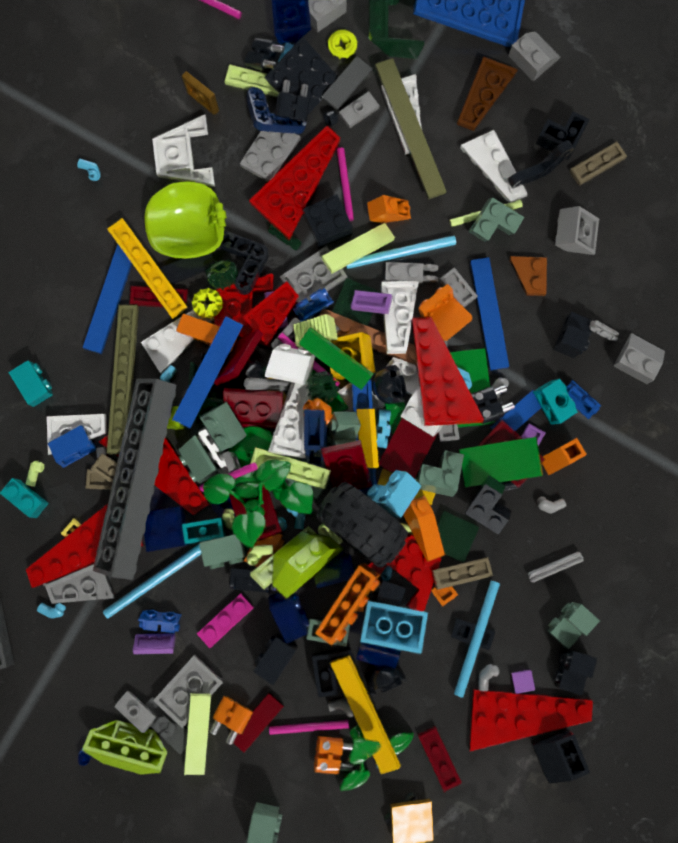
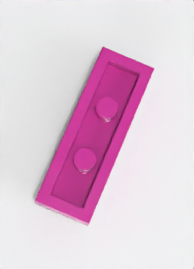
M240 593L203 627L197 635L211 648L254 607Z

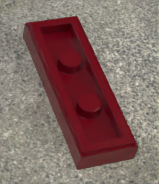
M131 286L130 305L163 307L150 287ZM174 288L187 306L188 290Z
M269 692L253 711L243 733H238L233 743L244 753L284 705Z
M434 726L418 734L443 791L445 792L461 784L462 782L436 727Z

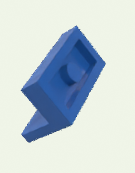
M82 425L48 443L56 463L63 468L96 450L95 443L89 439Z

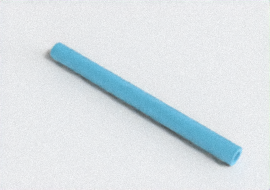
M449 236L369 254L346 267L350 269L456 245L455 236Z
M198 544L104 609L103 613L106 618H110L201 555L200 545Z
M492 580L490 581L454 691V695L459 697L464 696L500 583Z

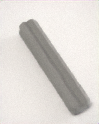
M246 378L244 387L247 390L289 391L292 382L279 379Z
M576 552L528 573L529 580L536 582L584 561L583 556L580 552Z

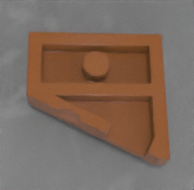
M511 256L510 263L513 264L516 270L517 278L522 283L525 294L545 296L547 287V258Z

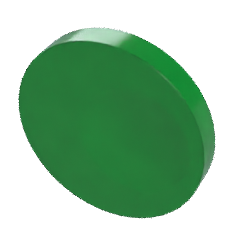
M247 427L243 429L247 436L228 449L229 452L237 455L241 467L251 463L255 447L266 451L269 450L273 434L269 430L261 427Z

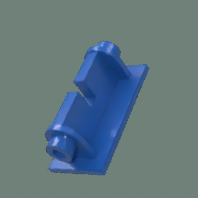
M320 288L310 295L312 302L309 303L307 298L295 305L296 307L293 310L301 322L311 319L315 314L333 303L325 288L322 290Z
M572 380L566 387L567 393L575 402L576 409L588 420L593 414L598 412L601 405Z
M152 609L143 610L138 619L140 621L139 627L143 628V630L157 631L158 625H161V632H179L180 624L178 623L181 614L171 611L156 612Z

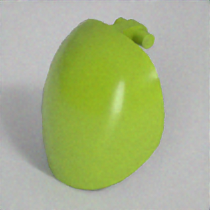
M197 182L172 183L152 196L145 210V229L148 241L154 250L169 257L187 259L208 255L214 252L223 241L224 227H226L225 219H227L226 211L223 210V204L219 202L215 192L208 186Z

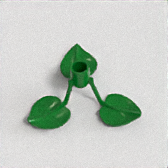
M289 457V458L296 459V460H299V461L302 460V459H297V458ZM257 470L234 479L236 485L232 491L245 499L257 497L259 495L258 484L261 482L256 476ZM284 480L276 489L268 490L272 491L274 498L280 500L281 504L287 509L298 513H312L313 490L310 485L294 482L289 487Z
M273 459L265 461L259 466L256 473L257 478L261 481L258 484L259 500L250 499L245 502L232 491L236 481L228 474L214 475L204 483V495L210 503L221 504L232 494L244 505L246 514L236 516L232 523L233 533L244 545L253 548L256 540L265 528L262 486L264 485L267 490L279 487L288 476L291 464L287 461Z
M359 725L350 731L353 747L349 755V761L351 764L360 763V768L350 772L344 778L340 791L358 788L369 779L370 772L369 770H364L363 762L368 757L376 754L381 748V744L378 741L365 740ZM413 732L397 734L389 739L396 755L403 752L409 746L414 736Z

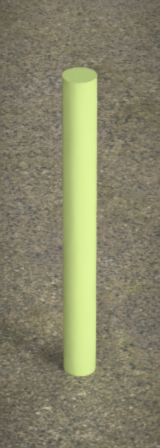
M521 200L504 204L512 210L523 206ZM481 211L450 219V226L453 227L474 221Z

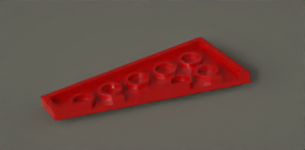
M432 317L412 318L424 426L483 423L484 419Z
M108 435L100 441H98L106 448L108 444ZM165 437L163 454L158 465L159 472L154 485L192 515H196L208 507L210 503L196 482L192 480L188 470Z
M108 504L26 569L32 588L94 564Z
M473 689L469 750L473 751L592 721L593 701L591 699Z

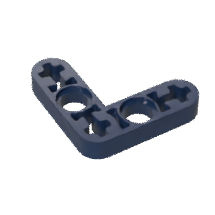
M257 87L249 88L246 100L253 125L257 130L295 134L304 132L307 122L276 117L275 113L269 112L264 92Z

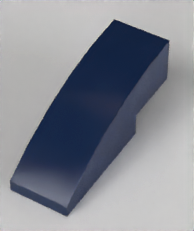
M305 409L304 450H306V463L326 468L321 449L328 447L325 410Z

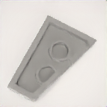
M94 564L45 585L51 603L115 598L107 575L93 571Z

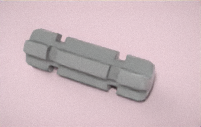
M598 320L590 322L589 328L593 332L610 341L618 339L619 333Z

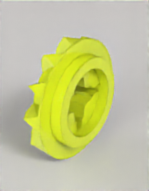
M339 30L330 36L328 47L333 56H337L339 59L345 57L348 59L350 55H354L357 49V39L351 32ZM340 39L346 44L345 50L340 46Z
M210 288L200 289L199 292L194 294L192 301L194 312L202 318L215 317L219 314L223 305L220 294ZM208 296L209 301L213 303L209 304L206 310L205 305L200 302L206 301Z

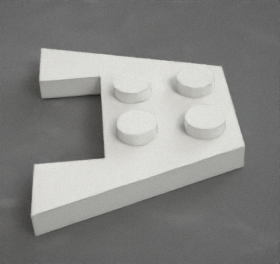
M202 115L152 139L158 177L184 182H197L215 187L212 167L194 169L190 137L208 135L206 115Z

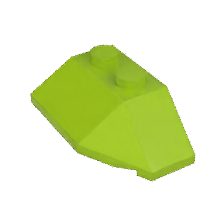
M301 532L273 555V587L287 599L342 552L343 547L330 536Z
M119 720L91 729L82 749L103 764L138 774L161 773L167 756V750L154 730L147 729L145 733H142L133 724Z

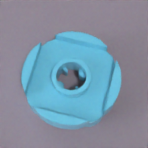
M378 409L376 435L377 447L387 448L388 437L385 436L390 435V425L387 421H390L391 410Z

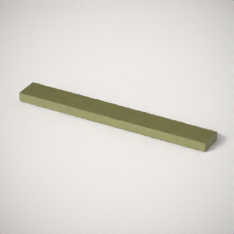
M393 58L377 63L375 68L428 200L446 194L445 186Z
M119 305L107 444L108 454L120 453L132 401L138 305Z

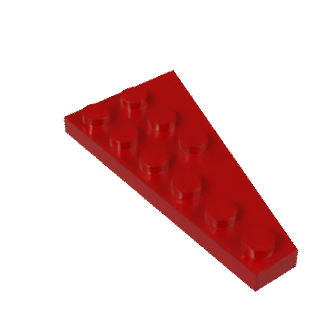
M328 126L249 200V203L288 240H290L303 215V209L307 207L340 142V137Z

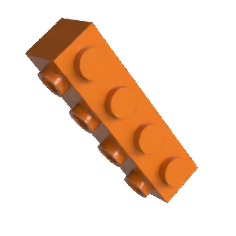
M365 563L359 565L315 634L330 645L337 641L341 642L347 634L345 629L348 624L352 625L358 617L356 612L359 607L363 608L368 602V593L370 590L374 591L379 585L380 581L378 578L381 574Z

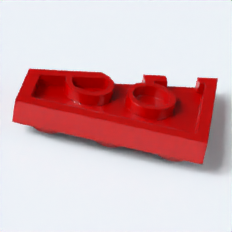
M286 281L243 316V319L253 331L259 329L263 333L261 341L266 347H268L299 299V295Z

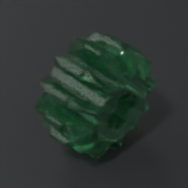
M223 259L219 262L215 261V264H210L206 270L208 283L215 290L219 288L224 290L226 287L230 288L231 285H235V280L239 274L234 262L230 260L223 261Z
M327 371L314 373L307 380L309 384L305 387L309 390L307 396H312V400L319 398L327 404L331 403L338 396L336 392L339 389L336 386L338 380H333V374H328Z

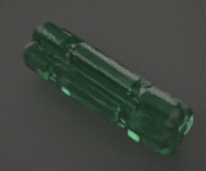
M272 224L269 226L268 232L270 234L276 235V238L286 245H290L295 251L301 247V241L297 238L294 239L291 236L290 240H288Z

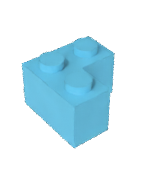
M395 470L385 486L374 484L368 490L367 496L391 516L401 518L418 493L421 485L408 472Z

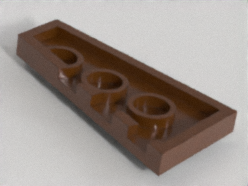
M483 57L457 125L474 131L513 79L518 69Z

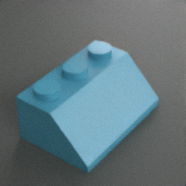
M368 601L360 642L421 654L428 613Z

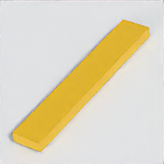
M120 219L107 228L171 318L174 319L188 309L124 219Z
M350 655L332 661L330 664L365 740L378 741L381 744L380 750L373 755L381 774L399 769L401 765Z

